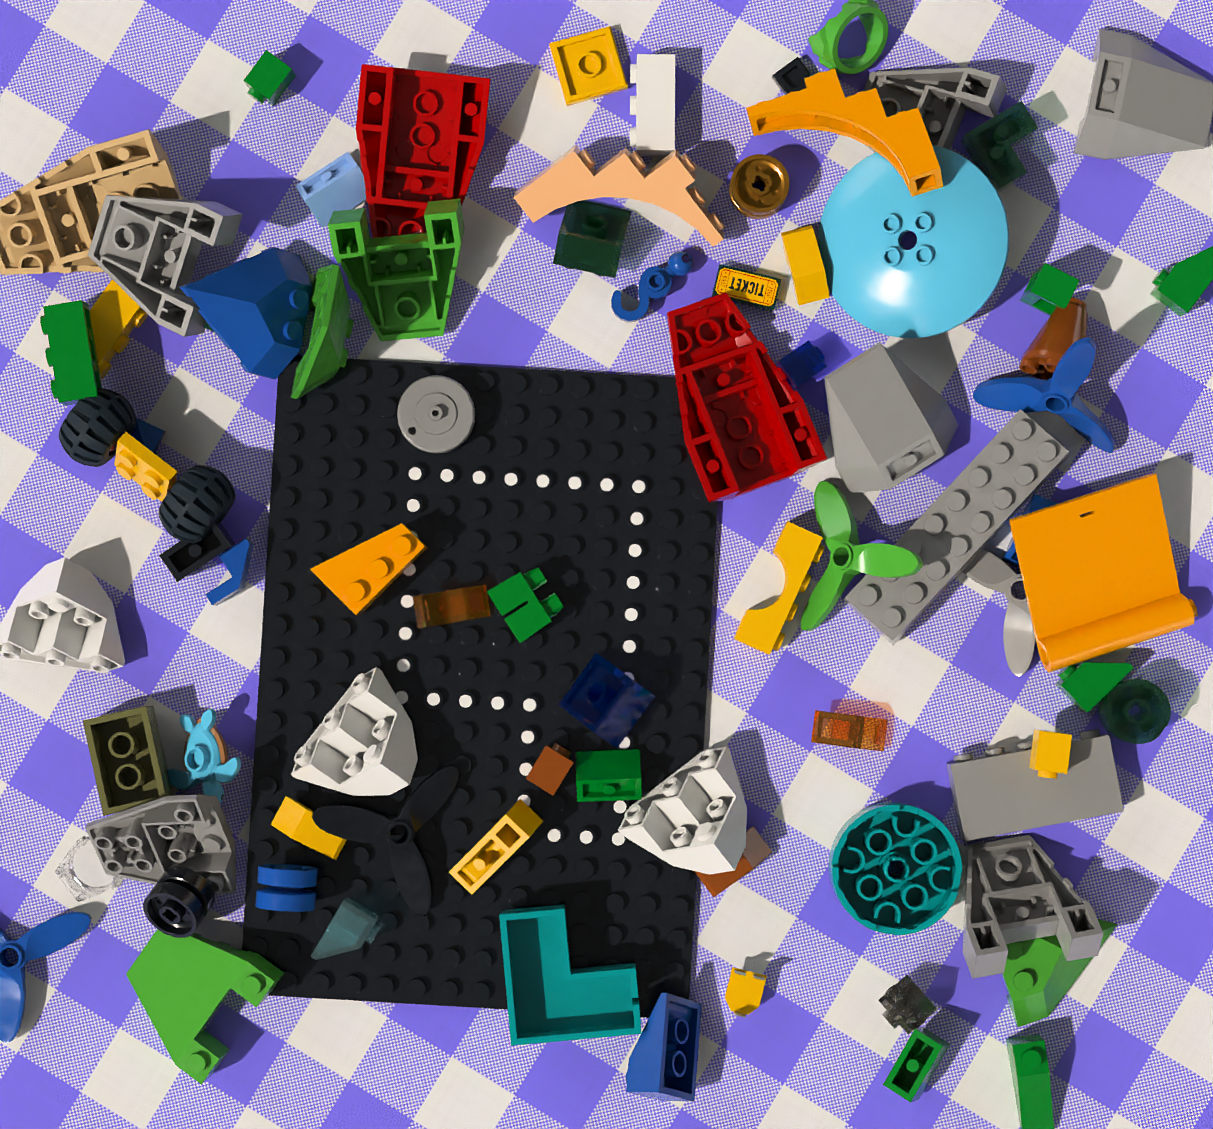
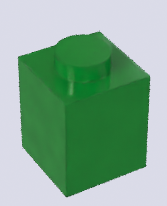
M266 50L243 81L249 88L247 92L249 96L262 105L267 101L274 106L296 75L291 67Z

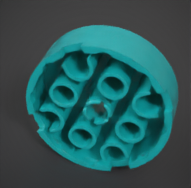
M886 802L869 806L852 816L835 837L829 857V876L834 893L844 909L856 921L873 931L893 935H907L922 931L939 921L951 908L958 895L962 860L957 843L950 831L940 820L921 808L900 802ZM895 860L902 861L904 865L903 872L898 877L889 876L888 866L890 862Z

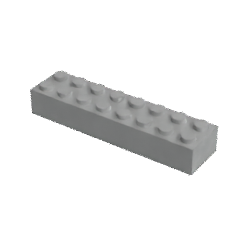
M1020 409L894 544L895 546L915 552L923 561L921 570L914 575L901 578H883L866 574L845 597L846 604L891 645H894L1009 522V519H1012L1033 494L1067 460L1069 451Z

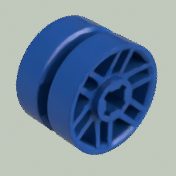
M293 864L258 865L257 882L271 887L257 889L255 906L266 910L289 912L315 910L316 893L303 888L317 885L318 868Z

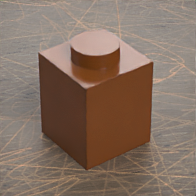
M557 743L553 747L546 744L526 779L554 795L574 763V760L569 758L572 752Z

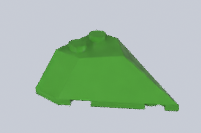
M1098 919L1103 931L1100 947L1118 925L1117 923ZM1056 935L1006 944L1008 955L1004 973L1001 974L1009 994L1007 999L1017 1027L1048 1017L1093 957L1066 961Z

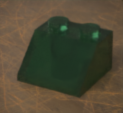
M586 200L567 205L558 233L553 264L564 266L568 269L594 273L598 276L615 278L631 211Z

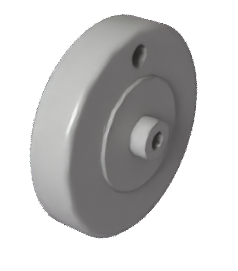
M427 376L412 383L403 393L397 411L398 424L404 437L416 448L428 453H446L463 444L471 434L475 423V407L468 391L457 381L445 376Z

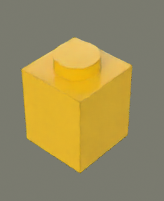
M1034 729L1029 768L1038 770L1039 777L1057 779L1058 773L1067 774L1072 735Z

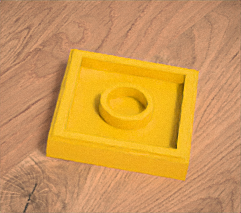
M611 26L549 43L567 106L628 89Z

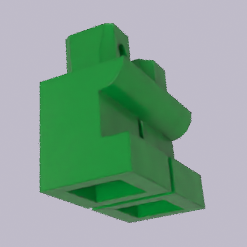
M539 567L523 575L519 572L487 591L503 617L528 601L527 605L504 619L520 644L551 623V618L564 607L555 593L541 602L538 600L533 591L548 582Z

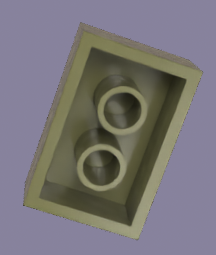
M144 706L83 720L103 816L122 812L165 796H173L154 706Z

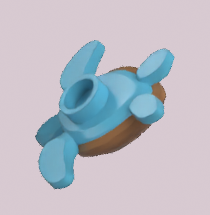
M214 709L205 711L202 714V718H199L197 721L194 716L183 714L180 716V724L185 731L189 732L184 747V761L188 770L183 772L174 768L167 769L170 784L180 790H190L202 781L203 794L217 796L219 803H221L224 798V790L221 783H229L237 776L241 769L240 757H233L228 761L226 743L214 725L216 721Z

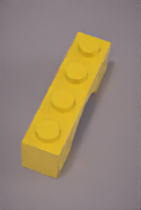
M788 521L785 523L772 551L784 568L785 584L779 598L770 606L758 610L747 609L733 637L734 640L767 655H770L772 649L775 651L779 650L785 634L780 631L785 620L791 622L796 613L798 604L793 602L798 591L804 593L810 582L811 575L807 574V571L812 562L818 563L825 546L820 544L823 537Z

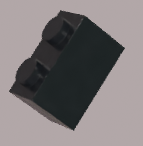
M213 523L210 527L213 532L202 542L193 544L189 541L181 540L159 555L177 582L235 544L222 523Z

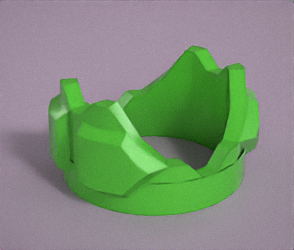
M849 0L842 5V11L836 17L829 19L822 29L808 38L813 53L819 57V62L829 70L835 69L838 74H856L870 67L882 53L888 37L887 18L879 10V5L874 0ZM858 16L866 30V51L862 56L850 59L839 58L838 42L847 24Z

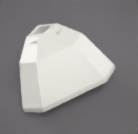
M67 558L46 564L20 589L0 623V655L3 658L95 671L98 673H108L111 670L124 667L125 658L113 602L91 571Z
M375 667L365 674H359L333 709L326 714L322 723L295 754V765L291 773L293 777L352 796L391 795L410 785L418 760L412 721L379 668Z
M728 747L707 749L700 752L644 795L642 800H638L631 805L625 812L624 819L618 829L620 834L672 866L709 875L735 871L746 847L747 807Z

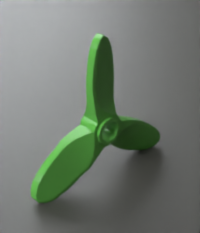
M820 481L816 486L814 505L820 533L831 551L830 561L825 573L811 593L802 614L801 629L804 631L816 629L825 620L846 586L860 572L883 578H901L916 574L923 566V561L915 552L902 547L882 543L859 545L857 524L851 508L838 486L827 481Z

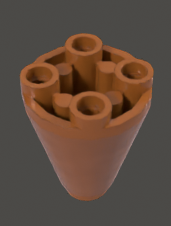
M1071 298L1066 308H1055L1023 354L1019 365L1020 370L1029 373L1037 379L1048 380L1052 378L1054 369L1066 350L1076 341L1087 338L1088 313L1086 312L1087 305L1083 301Z

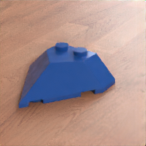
M269 247L262 250L260 254L244 258L221 268L194 283L180 286L187 297H191L200 308L198 310L224 345L228 349H232L241 361L240 365L247 373L276 379L301 350L313 286L300 255L276 247Z

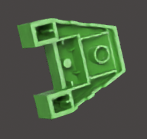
M460 199L428 202L424 213L427 233L370 238L365 208L333 211L328 223L333 255L337 263L341 264L352 290H355L362 302V308L380 341L444 335L465 231Z
M157 929L126 975L175 1065L202 1085L214 1073L230 1050L204 1030L230 991L234 990L257 1007L268 997L284 972L258 953L246 952L231 947L228 943L216 942L201 937V934L195 932L186 938H176L166 935Z

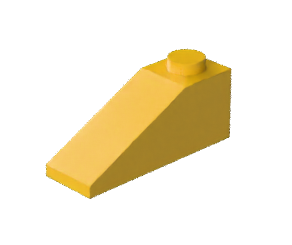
M519 799L449 873L468 892L473 894L535 832L543 820Z

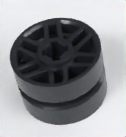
M174 866L168 868L147 895L143 903V910L149 922L162 933L176 938H186L196 931L203 918L213 906L215 893L210 883L198 872L187 867Z

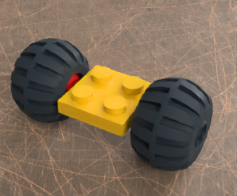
M97 388L98 396L86 397L78 401L63 421L59 431V440L70 458L83 465L99 467L106 464L115 455L114 465L117 472L125 479H133L142 486V491L153 500L159 499L162 502L159 508V518L163 527L171 536L180 541H189L193 544L205 540L213 532L210 529L213 523H221L235 501V490L225 474L210 466L195 465L176 481L178 471L131 436L137 419L131 404L124 396L112 390Z

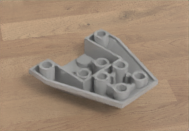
M1099 29L1092 60L1096 64L1085 117L1080 122L1074 154L1108 160L1206 148L1213 114V82L1132 35Z
M880 342L824 377L835 466L850 493L890 490L945 455L958 427V423L947 401Z
M165 796L87 823L85 827L107 875L156 884L168 868L182 866L201 874L210 883L215 894L235 893L236 843L217 796Z

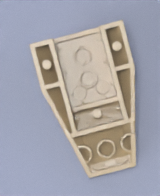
M147 129L89 146L0 200L1 275L43 274L45 272H104L88 256V252L106 195L183 199L169 157L151 130Z

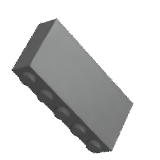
M1099 729L1079 732L1080 738L1071 740L1067 774L1058 773L1057 779L1039 777L1038 770L1029 768L1033 741L1016 744L1017 750L1005 752L1004 747H996L985 750L986 756L973 758L972 753L953 756L954 762H948L946 766L960 839L968 841L1123 812L1110 736L1100 734Z

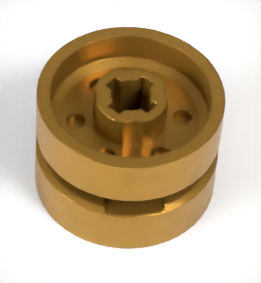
M756 154L743 159L734 169L729 185V196L735 209L740 214L751 219H765L774 215L784 204L790 184L787 170L780 161L769 155ZM757 182L759 185L765 186L764 191L761 192L759 189L753 188L754 183Z

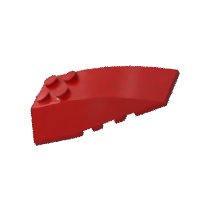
M361 65L356 135L359 142L360 161L364 175L372 238L427 233L424 213L430 201L460 199L462 207L484 146L491 78L377 65Z
M726 292L667 312L684 440L709 503L733 499L780 482L827 460L804 400L797 390L794 391L787 382L785 373L780 367L777 368L767 354V348L762 341L757 340L750 330L751 326Z

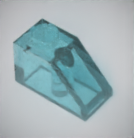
M346 897L310 957L318 960L360 949L365 941L371 944L381 928L376 924L380 916Z

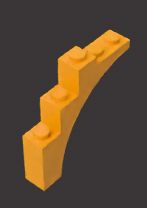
M835 69L818 72L813 76L804 78L806 89L793 91L784 96L762 101L746 108L754 136L796 129L836 133L871 147L888 160L903 178L912 197L943 187L941 169L919 108L901 111L896 115L886 117L876 88L860 91L845 98Z

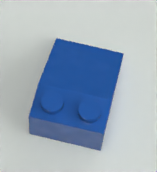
M661 993L629 1057L628 1070L626 1072V1092L660 1101L695 1102L702 1004L669 993Z

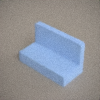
M346 152L295 186L322 227L328 225L333 211L349 210L366 200L364 175L349 152Z

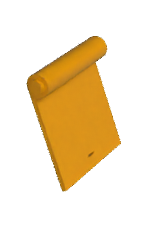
M1156 473L1141 476L1009 519L1037 648L1042 664L1047 672L1050 673L1194 624V618L1198 614L1197 608L1192 599H1187L1185 595L1180 593Z

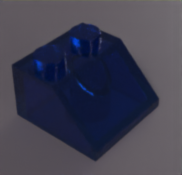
M596 653L561 700L559 706L595 734L618 748L655 695Z

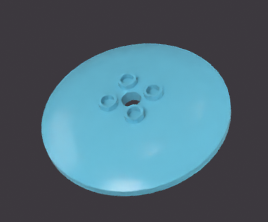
M932 145L941 169L943 187L912 197L900 174L888 160L876 152L860 161L843 176L831 193L824 208L818 233V247L826 273L828 288L846 313L857 322L878 333L899 338H924L950 331L973 317L985 305L994 293L1003 275L1009 252V225L1003 202L996 188L981 169L965 157L946 148ZM908 231L914 232L917 236V243L910 250L904 249L901 244L902 236Z

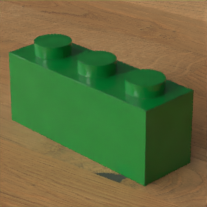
M79 300L43 306L44 316L40 317L43 334L48 335L50 347L46 348L45 353L49 367H53L55 379L51 380V391L54 399H58L59 403L67 406L77 404L78 401L86 397L98 396L97 388H102L89 304Z

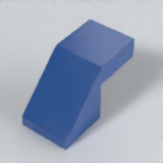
M245 538L219 555L232 578L205 594L211 605L217 606L244 589L254 547L251 539Z

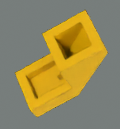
M812 225L781 233L785 259L792 274L798 305L830 298L826 273Z
M285 796L271 825L290 838L337 860L347 840L320 829L311 817L312 810L295 799Z

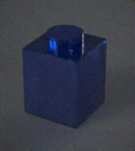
M809 340L775 364L777 368L780 367L787 376L786 380L794 391L827 367L822 351L817 346H813Z

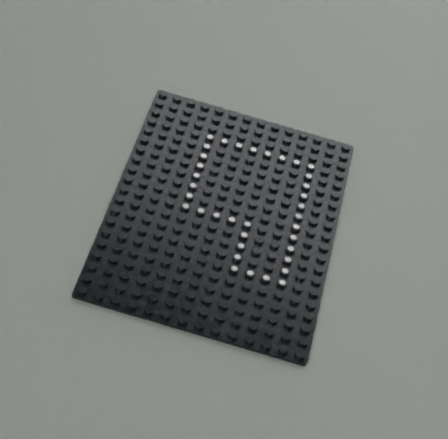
M295 356L278 376L242 942L243 951L258 953L284 972L268 996L508 1010L499 918L500 911L565 904L571 969L635 963L638 998L632 999H639L640 1017L643 1018L650 1017L661 993H669L689 1000L696 873L692 870L670 865L620 834L618 829L624 819L625 812L638 800L577 802L576 752L638 749L640 751L643 797L696 755L704 751L718 501L708 502L686 447L676 378L347 359L345 367H340L333 378L302 397L294 399L291 398L295 372L303 356ZM439 375L457 381L468 391L474 403L475 423L472 432L463 444L452 451L436 454L422 451L413 446L404 437L399 427L397 418L399 401L405 390L412 383L423 377ZM401 523L406 525L428 548L360 615H355L310 570ZM539 567L548 582L533 592L540 602L555 593L564 607L551 618V623L520 644L504 619L527 605L528 601L503 617L487 591L519 572L523 575ZM375 667L379 668L412 721L418 760L410 785L391 795L352 796L293 777L291 773L295 765V754L322 723L326 714L333 709L359 674H365ZM557 743L572 752L569 758L574 760V763L555 794L551 795L528 781L526 777L546 744L553 747ZM448 765L456 766L459 771L458 782L447 801L431 819L415 832L413 839L425 862L430 880L431 905L425 915L417 914L410 909L401 895L392 872L389 846L386 843H361L347 840L337 860L290 838L271 825L285 796L295 799L313 812L327 805H349L369 809L383 816L390 817L397 814L411 793L432 773ZM521 799L543 820L542 824L471 894L449 871ZM396 825L390 830V838L394 840L402 838L405 834L404 825ZM293 864L318 868L317 885L303 888L316 893L315 910L289 912L257 908L255 906L257 889L271 887L257 882L258 865Z

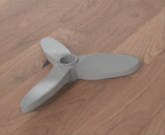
M983 549L962 572L982 586L1004 593L1008 599L1003 630L1005 656L1012 673L1016 676H1021L1025 674L1031 664L1035 647V634L1027 598H1017L1011 591L1013 583L1023 581L1021 573L1017 574L999 557Z

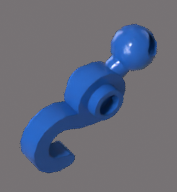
M677 251L669 257L668 266L664 269L660 267L646 269L639 281V307L634 311L623 309L621 305L622 294L618 290L614 291L611 306L615 316L625 322H636L642 319L648 311L649 299L659 300L665 297L670 291L671 279L674 276L689 274L693 267L691 256L686 252ZM688 256L690 261L685 263L682 261V258Z

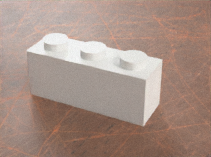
M637 54L636 64H630V83H636V96H630V115H636V127H630V147H636V152L639 156H668L675 150V54Z

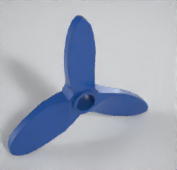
M1090 337L1076 341L1066 350L1058 361L1052 378L1048 380L1030 377L992 379L977 385L973 392V399L977 403L991 409L1018 412L1021 409L1024 413L1047 410L1061 416L1079 435L1095 447L1108 453H1113L1116 443L1111 432L1076 393L1090 373L1097 352V345Z
M77 911L53 917L33 927L19 939H11L0 928V1040L4 1044H8L15 1039L22 1024L26 1001L25 966L29 961L59 951L79 938L91 924L92 917L90 914ZM8 948H13L17 951L19 956L17 964L7 960L6 951Z

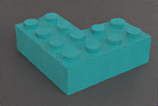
M565 904L500 911L499 918L511 1046L642 1034L639 999H632L638 998L635 963L571 969Z

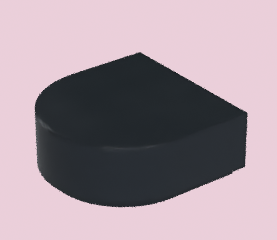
M799 57L772 75V79L784 94L806 89L804 78L810 77L808 69Z

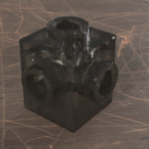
M908 975L896 985L891 986L878 1000L886 1009L882 1014L894 1029L900 1025L908 1035L914 1029L923 1025L925 1020L937 1010L934 1004Z

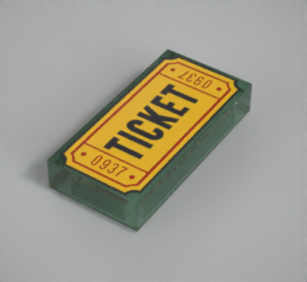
M719 264L712 297L726 292L733 302L774 311L781 279Z

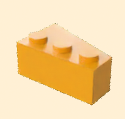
M401 523L310 570L355 615H360L428 547L406 525Z

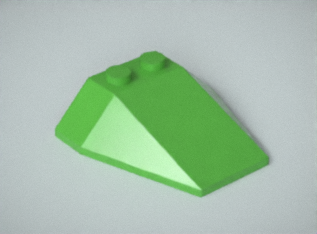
M331 264L319 268L312 280L313 288L309 310L315 311L309 348L296 368L291 398L298 399L333 378L339 368H344L346 365L348 349L344 348L345 337L350 338L354 320L349 319L351 306L338 265Z

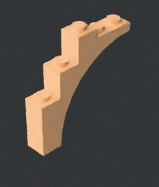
M575 145L519 188L513 197L533 223L553 210L577 201L601 197L630 198L654 204L678 215L696 228L713 247L724 239L722 229L725 228L722 220L715 212L709 214L702 205L706 201L695 186L691 189L689 188V185L695 181L696 174L693 171L696 170V166L686 153L681 156L677 150H674L645 172L643 169L646 167V164L636 151L630 153L625 147L595 170L593 166L596 163L589 152L585 149L580 151Z

